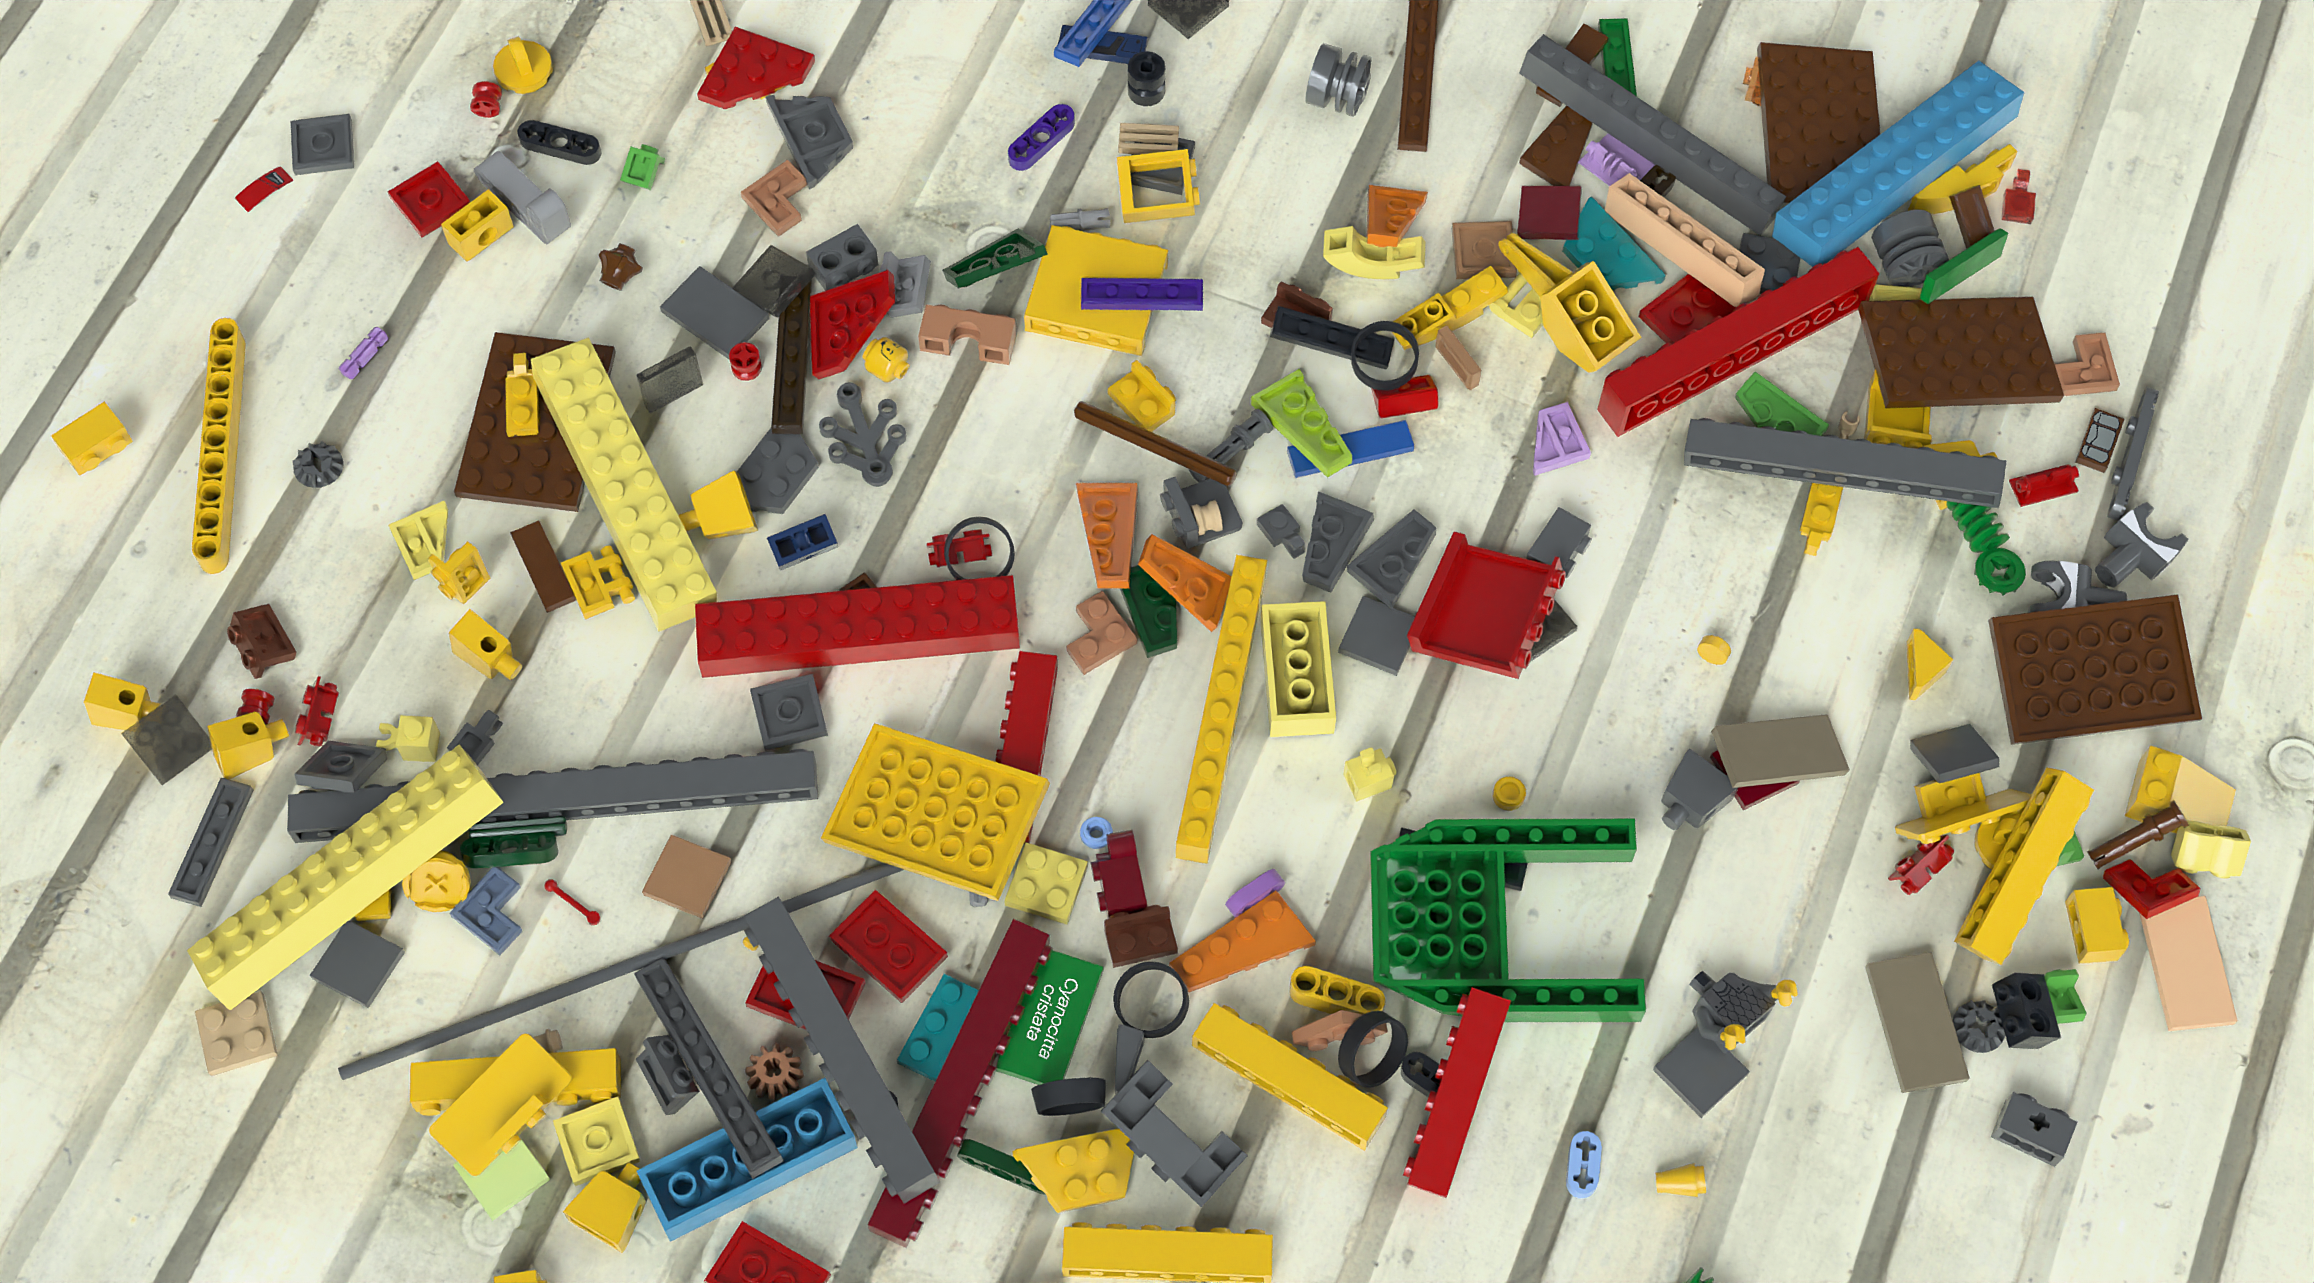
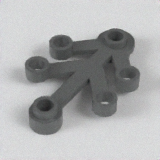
M844 383L837 390V399L840 407L849 411L856 433L838 426L836 419L833 417L821 419L819 422L820 433L825 438L833 437L863 450L866 459L848 453L846 446L840 442H835L829 446V458L833 463H843L861 471L863 479L868 484L875 487L883 486L892 477L893 470L890 464L892 457L899 445L906 441L905 428L902 425L894 424L888 428V442L880 454H877L876 443L889 421L897 415L896 403L891 399L882 400L878 404L879 414L871 428L868 429L860 407L862 403L861 389L854 383ZM846 392H854L851 396L844 395ZM885 407L893 408L890 412L883 411ZM826 425L834 426L831 430L824 429ZM895 432H899L902 434L898 438L892 436V434ZM836 450L843 452L839 456L833 455V452ZM874 468H882L880 472L871 471Z

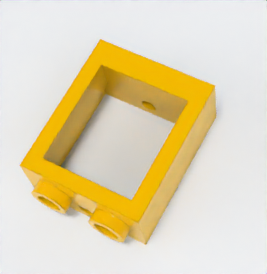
M1188 149L1117 157L1124 223L1195 215L1194 205H1200L1198 187H1192L1191 177H1196L1197 174L1195 159H1189ZM1182 167L1186 203L1141 208L1134 207L1131 173Z

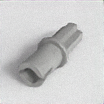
M1108 208L1092 211L1078 209L1077 212L1052 214L1050 216V228L1052 225L1059 227L1069 226L1083 232L1084 229L1110 228V219L1097 220L1099 217H1110Z

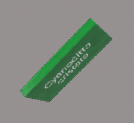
M1052 950L1045 966L1040 964L1035 975L1039 977L1033 994H1026L1021 1005L1025 1007L1024 1013L1018 1025L1012 1024L1007 1036H1010L1011 1040L1004 1055L999 1057L996 1071L1037 1085L1064 1080L1104 967Z

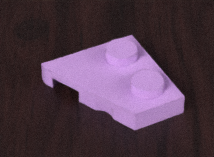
M1568 402L1539 410L1533 464L1534 476L1590 459L1591 451Z

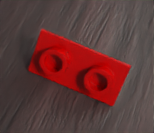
M2067 464L2009 479V483L2020 507L2077 493L2079 490L2074 479L2079 477V471L2076 466L2071 467V465Z
M982 529L963 532L964 537L952 539L949 547V562L951 565L959 564L957 552L963 551L965 563L987 560L986 557L992 556L991 544L984 545V539H989L990 535L982 534ZM948 534L933 536V542L927 543V548H934V553H928L930 566L936 565L937 568L947 566L944 546Z
M321 676L317 677L313 686L307 685L302 703L307 704L305 715H299L295 727V733L300 734L297 744L300 746L304 738L310 739V744L318 747L323 746V742L328 740L332 719L320 716V714L323 712L333 715L339 692L337 691V685L333 683H325L324 686L319 685Z
M1948 835L1940 836L1941 839L1939 841L1922 844L1920 841L1916 846L1918 850L1912 856L1901 859L1895 865L1896 871L1888 877L1889 881L1900 880L1903 883L1900 887L1907 895L1918 893L1932 879L1926 871V867L1933 874H1937L1953 859V848L1948 844H1943L1950 837Z

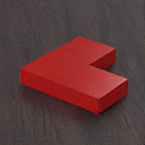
M2131 859L2106 869L2103 875V879L2146 919L2198 897L2201 889L2179 868L2152 879Z

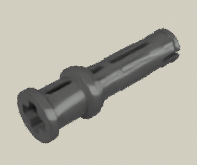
M1255 409L1251 412L1249 419L1241 425H1235L1232 428L1231 435L1206 456L1225 465L1242 449H1251L1254 446V441L1261 435L1270 433L1273 430L1272 423L1262 411ZM1189 469L1192 477L1198 483L1208 478Z

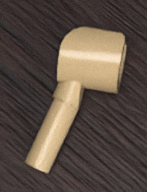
M1847 411L1843 413L1838 424L1840 439H1848L1849 435H1853L1856 432L1860 416L1857 417L1856 422L1851 423L1845 418Z

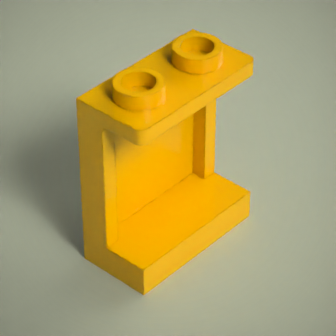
M1875 369L1868 387L1864 439L1869 440L1871 443L1885 445L1897 443L1903 447L1915 449L1929 445L1932 442V435L1929 434L1931 407L1885 409Z

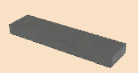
M220 778L168 895L171 899L202 907L254 791L250 785Z

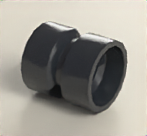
M1150 51L1139 52L1130 58L1128 63V96L1131 101L1140 106L1158 104L1165 94V62L1156 53Z

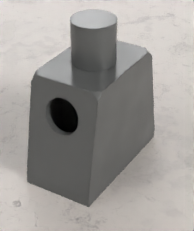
M1689 748L1661 799V802L1669 808L1663 815L1662 821L1672 830H1678L1684 821H1687L1695 828H1699L1733 800L1739 787L1732 788L1727 775Z

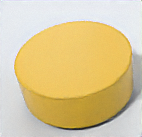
M1714 635L1704 636L1697 647L1699 655L1707 662L1715 665L1725 664L1731 654V648L1728 643Z
M1503 777L1494 786L1493 800L1503 810H1516L1525 800L1526 788L1515 777Z

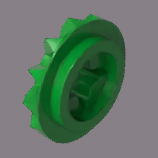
M2004 548L1989 549L1984 551L1975 563L1974 575L1979 579V586L1984 585L1989 589V593L1998 592L2002 596L2012 591L2015 593L2025 580L2026 569L2024 563L2018 555ZM2008 567L2004 578L2001 575L1991 576L1995 568L2001 570Z

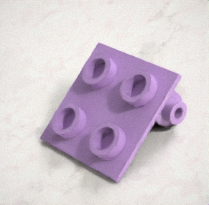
M1607 134L1597 143L1591 141L1586 147L1588 153L1578 162L1608 186H1611L1629 173L1638 180H1641L1655 166L1610 134Z

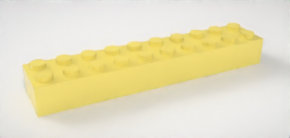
M589 337L532 358L533 378L658 632L694 618L695 604L717 602V592Z
M460 744L445 753L441 759L416 775L404 787L391 794L372 811L363 815L359 821L343 833L337 835L318 852L309 856L302 864L281 877L277 883L252 899L249 904L233 916L227 918L220 926L199 939L187 950L205 986L229 1010H232L504 803L481 769Z

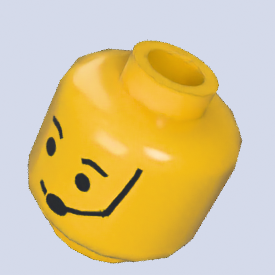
M888 337L872 340L862 357L865 360V369L883 382H891L896 378L902 379L910 366L907 363V350Z

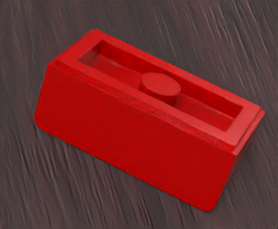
M1431 375L1412 377L1405 385L1393 390L1371 388L1380 418L1438 408V389Z

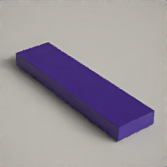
M1081 278V310L1203 311V279Z

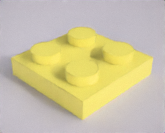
M1025 843L1004 900L1005 906L1068 924L1088 868V861Z
M618 1096L553 1120L575 1187L591 1181L602 1170L610 1174L623 1169L627 1163L633 1165L641 1162Z

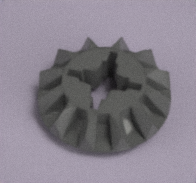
M323 441L316 445L309 443L308 447L303 451L298 450V456L295 460H292L293 473L297 480L311 488H321L330 485L340 476L343 470L341 453L334 445H327ZM314 457L319 458L322 467L320 468L322 472H319L313 465Z
M1970 1000L1968 1003L1960 1006L1954 1014L1952 1021L1958 1041L1968 1050L1977 1053H1987L1995 1050L2002 1044L2005 1032L1998 1007L1987 1004L1985 1000L1981 1002ZM1976 1016L1983 1023H1991L1984 1030L1985 1035L1979 1028H1970L1976 1022Z

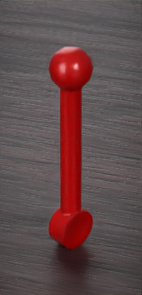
M548 879L545 882L544 887L546 891L555 892L585 915L590 925L595 926L599 924L601 918L598 912H590L561 890L555 880Z

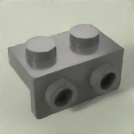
M670 1036L647 1037L643 1041L646 1049L636 1058V1061L665 1115L676 1114L700 1091Z

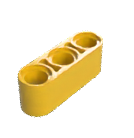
M1310 966L1298 967L1291 975L1289 993L1293 1001L1300 1005L1328 1014L1344 1010L1364 1015L1371 1011L1364 1009L1361 1003L1369 1000L1378 1007L1372 1011L1384 1010V993L1375 986ZM1300 981H1308L1313 985V988L1305 991L1299 989L1296 984ZM1335 990L1340 991L1345 995V998L1340 1001L1333 1000L1329 993Z

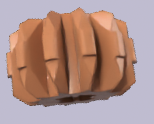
M775 1043L770 1052H768L765 1046H761V1057L751 1054L750 1061L753 1065L746 1067L745 1073L751 1077L747 1084L750 1089H756V1096L761 1099L768 1093L770 1102L774 1103L777 1094L781 1093L782 1098L789 1095L788 1088L798 1091L800 1087L796 1080L802 1079L804 1073L803 1070L799 1069L802 1064L800 1057H792V1048L787 1047L781 1052L780 1045ZM776 1068L780 1069L781 1073L778 1076L773 1073V1077H769L768 1072L773 1069L776 1072Z

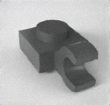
M1283 504L1257 518V526L1273 547L1282 543L1293 559L1305 553L1302 548L1305 542L1298 534L1300 533V525Z
M487 710L475 727L466 723L448 745L447 749L451 751L460 744L478 766L495 744L490 736L497 733L503 723L498 720V715Z

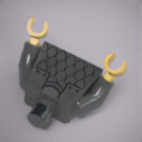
M1701 971L1689 984L1701 995L1692 1010L1702 1038L1714 1041L1724 1054L1735 1049L1739 1042L1742 1044L1746 1042L1745 1037L1766 1020L1776 1004L1775 1001L1779 1000L1782 1006H1789L1792 1003L1791 996L1795 997L1798 995L1796 983L1792 980H1782L1777 985L1760 984L1741 978L1735 973H1728L1716 983L1704 971Z

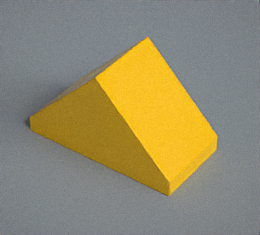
M1913 629L1907 640L1909 700H1916L1947 672L1953 661L1921 629Z

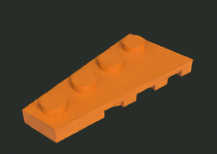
M1076 483L1097 587L1129 588L1138 500L1137 483Z
M1274 891L1169 962V967L1179 974L1189 993L1227 979L1229 975L1243 970L1246 972L1254 969L1259 964L1269 960H1278L1286 957L1289 953L1301 948L1307 949L1315 946L1316 941L1280 894Z

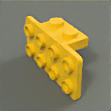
M1980 773L1944 783H1938L1935 779L1914 786L1922 817L1896 825V834L1906 836L1907 839L1919 840L1922 844L1933 843L1941 839L1940 835L1949 832L1951 834L1964 833L1971 829L1970 825L1979 822L1981 824H1991L1999 821L2001 815L2007 813L2013 815L2021 814L2032 794L2007 789L1985 796Z
M522 1034L430 1126L429 1132L472 1176L480 1175L503 1151L508 1154L521 1141L519 1135L527 1126L532 1129L545 1117L546 1113L543 1110L571 1083L572 1077L530 1034Z

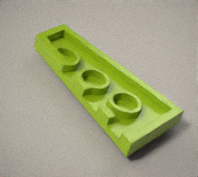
M1300 369L1251 396V405L1255 409L1262 411L1272 425L1327 478L1352 463L1351 452L1337 429L1330 424L1326 411L1323 407L1319 406L1315 399V393L1305 383L1304 375Z

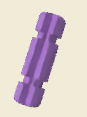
M374 327L368 334L369 338H364L349 355L350 360L345 359L339 366V370L348 379L355 378L360 372L358 368H363L377 353V347L384 345L388 340L385 331L379 327Z

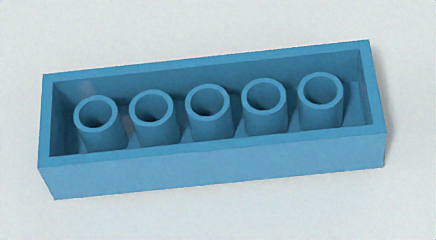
M826 1078L756 1111L757 1116L781 1154L783 1162L753 1179L723 1128L637 1170L670 1242L858 1148L855 1136Z

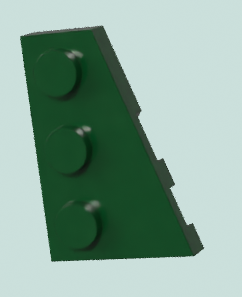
M1018 228L942 271L946 280L959 289L1048 254L1043 243Z
M1139 565L1131 567L1129 588H1120L1146 657L1150 658L1177 649L1176 599Z

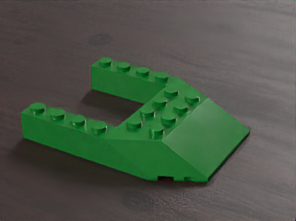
M1635 818L1436 819L1409 835L1407 833L1396 838L1394 842L1388 845L1384 844L1370 851L1373 981L1441 1014L1463 1016L1457 1013L1462 994L1469 995L1471 988H1475L1511 1000L1504 1022H1641L1646 1012L1644 979H1509L1504 863L1632 862L1637 851Z

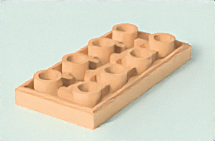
M2198 896L2148 919L2140 914L2168 1031L2234 1025L2238 1020L2206 896Z

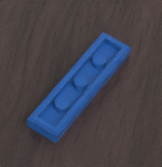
M1093 0L1055 47L1054 57L1080 67L1132 0Z
M1406 420L1340 435L1352 454V463L1348 466L1414 451V443ZM1294 445L1287 447V454L1295 478L1321 472Z

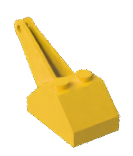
M1510 233L1506 239L1503 238L1499 241L1501 252L1511 261L1539 295L1543 326L1561 353L1588 373L1597 371L1642 338L1594 261L1585 263L1572 272L1521 239L1515 233Z

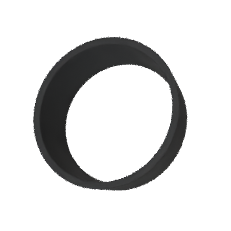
M1092 1077L1072 1078L1037 1085L1031 1089L1037 1114L1061 1116L1100 1109L1105 1106L1106 1080Z

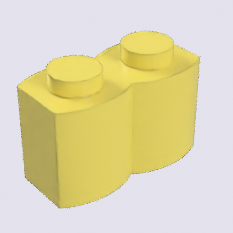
M2187 820L2188 827L2184 828L2181 826L2178 828L2171 857L2175 866L2181 871L2191 874L2198 871H2210L2214 876L2224 879L2230 878V876H2241L2251 844L2246 830L2224 825L2213 826Z

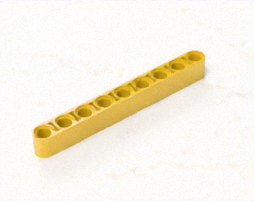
M221 318L215 321L210 329L192 540V553L203 571L208 574L220 573L227 567L230 550L246 348L245 339L238 324L231 318ZM219 496V498L215 501H211L213 498ZM217 524L214 528L208 529L210 526ZM215 552L212 556L206 557L207 554Z

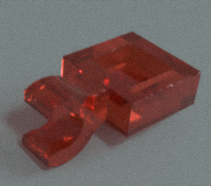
M2018 169L2017 177L2013 179V190H2005L2001 220L2025 224L2032 223L2035 212L2036 193L2027 192L2030 170Z

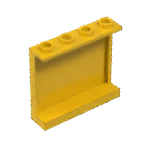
M1052 225L1045 245L1048 255L1041 258L1025 310V331L1142 356L1145 348V336L1153 310H1081V278L1162 279L1164 269L1168 268V250L1157 245L1134 243L1125 238L1116 239L1103 236L1097 232L1087 233L1075 230L1069 226L1059 227Z

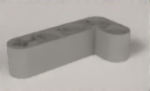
M500 151L495 152L474 168V172L480 182L506 205L544 244L547 245L571 227L565 204L556 192L549 188L543 193Z

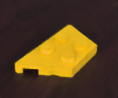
M1120 1129L1018 1148L1012 1151L1013 1157L1017 1162L1021 1160L1033 1176L1031 1180L1038 1189L1045 1192L1048 1202L1057 1213L1125 1198L1134 1152L1126 1145L1130 1139Z

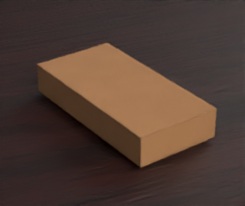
M1448 326L1439 329L1435 345L1437 350L1467 389L1472 390L1479 386L1482 370Z

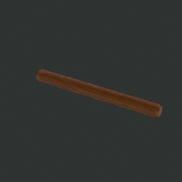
M1080 401L1074 409L1075 418L1221 484L1231 486L1236 479L1235 469L1086 402Z

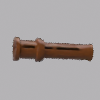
M2175 800L2171 801L2170 806L2154 815H2145V818L2142 819L2143 823L2087 851L2091 860L2094 861L2096 868L2099 870L2102 866L2153 839L2155 842L2158 840L2160 842L2164 840V835L2181 826L2184 828L2188 827L2189 824Z

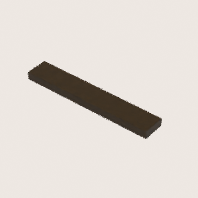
M781 277L771 423L772 434H803L812 278Z

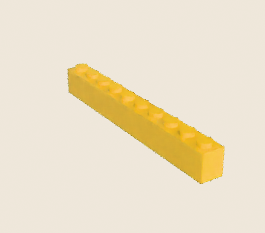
M1236 554L1176 841L1175 858L1208 864L1266 579L1267 560Z

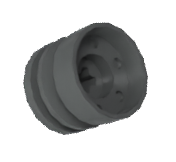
M1323 43L1317 52L1306 90V103L1325 108L1331 97H1335V112L1340 113L1347 101L1346 115L1354 117L1368 91L1371 79V57L1363 55L1356 67L1358 55L1356 52H1352L1346 63H1342V48Z
M1925 210L1901 212L1880 223L1873 231L1871 238L1879 258L1883 260L1882 266L1890 285L1903 287L1920 285L1924 283L1927 274L1949 261L1942 240L1938 238L1939 233L1931 213Z

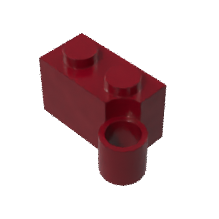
M1133 830L1106 834L1108 852L1096 854V861L1090 862L1094 882L1100 881L1102 892H1097L1100 912L1106 911L1107 919L1119 912H1127L1128 914L1141 912L1143 908L1147 907V900Z

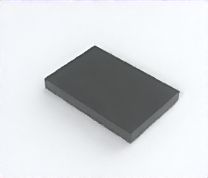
M701 266L660 306L663 314L727 359H729L730 350L735 345L743 342L747 343L769 320V314Z

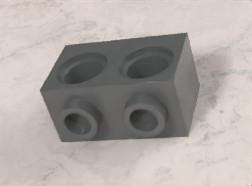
M858 224L806 252L808 267L825 291L847 284L860 275H867L875 267L879 266L877 250Z

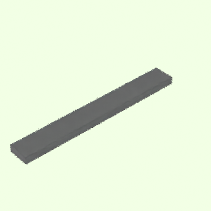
M664 957L635 972L634 975L670 1038L675 1043L677 1050L752 1179L783 1162L781 1154Z

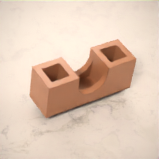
M926 304L918 335L920 351L950 356L952 346L958 339L970 337L979 342L980 361L1010 365L1016 339V319L1009 318L1003 314L989 315L972 309L964 311L952 309L945 305L933 306Z

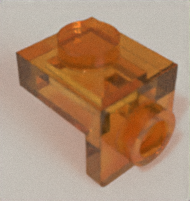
M1755 57L1752 68L1746 67L1742 84L1748 85L1744 101L1761 106L1758 57Z

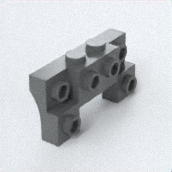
M1147 1060L1103 1107L1101 1112L1130 1139L1126 1145L1139 1158L1146 1154L1155 1163L1151 1169L1163 1181L1167 1182L1171 1178L1202 1207L1248 1155L1223 1131L1204 1150L1195 1144L1155 1105L1173 1084Z

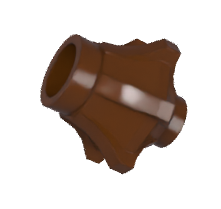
M621 243L612 250L603 249V251H600L599 258L602 263V275L599 281L613 289L622 291L623 286L629 279L643 270V267L637 263L634 256L636 251Z

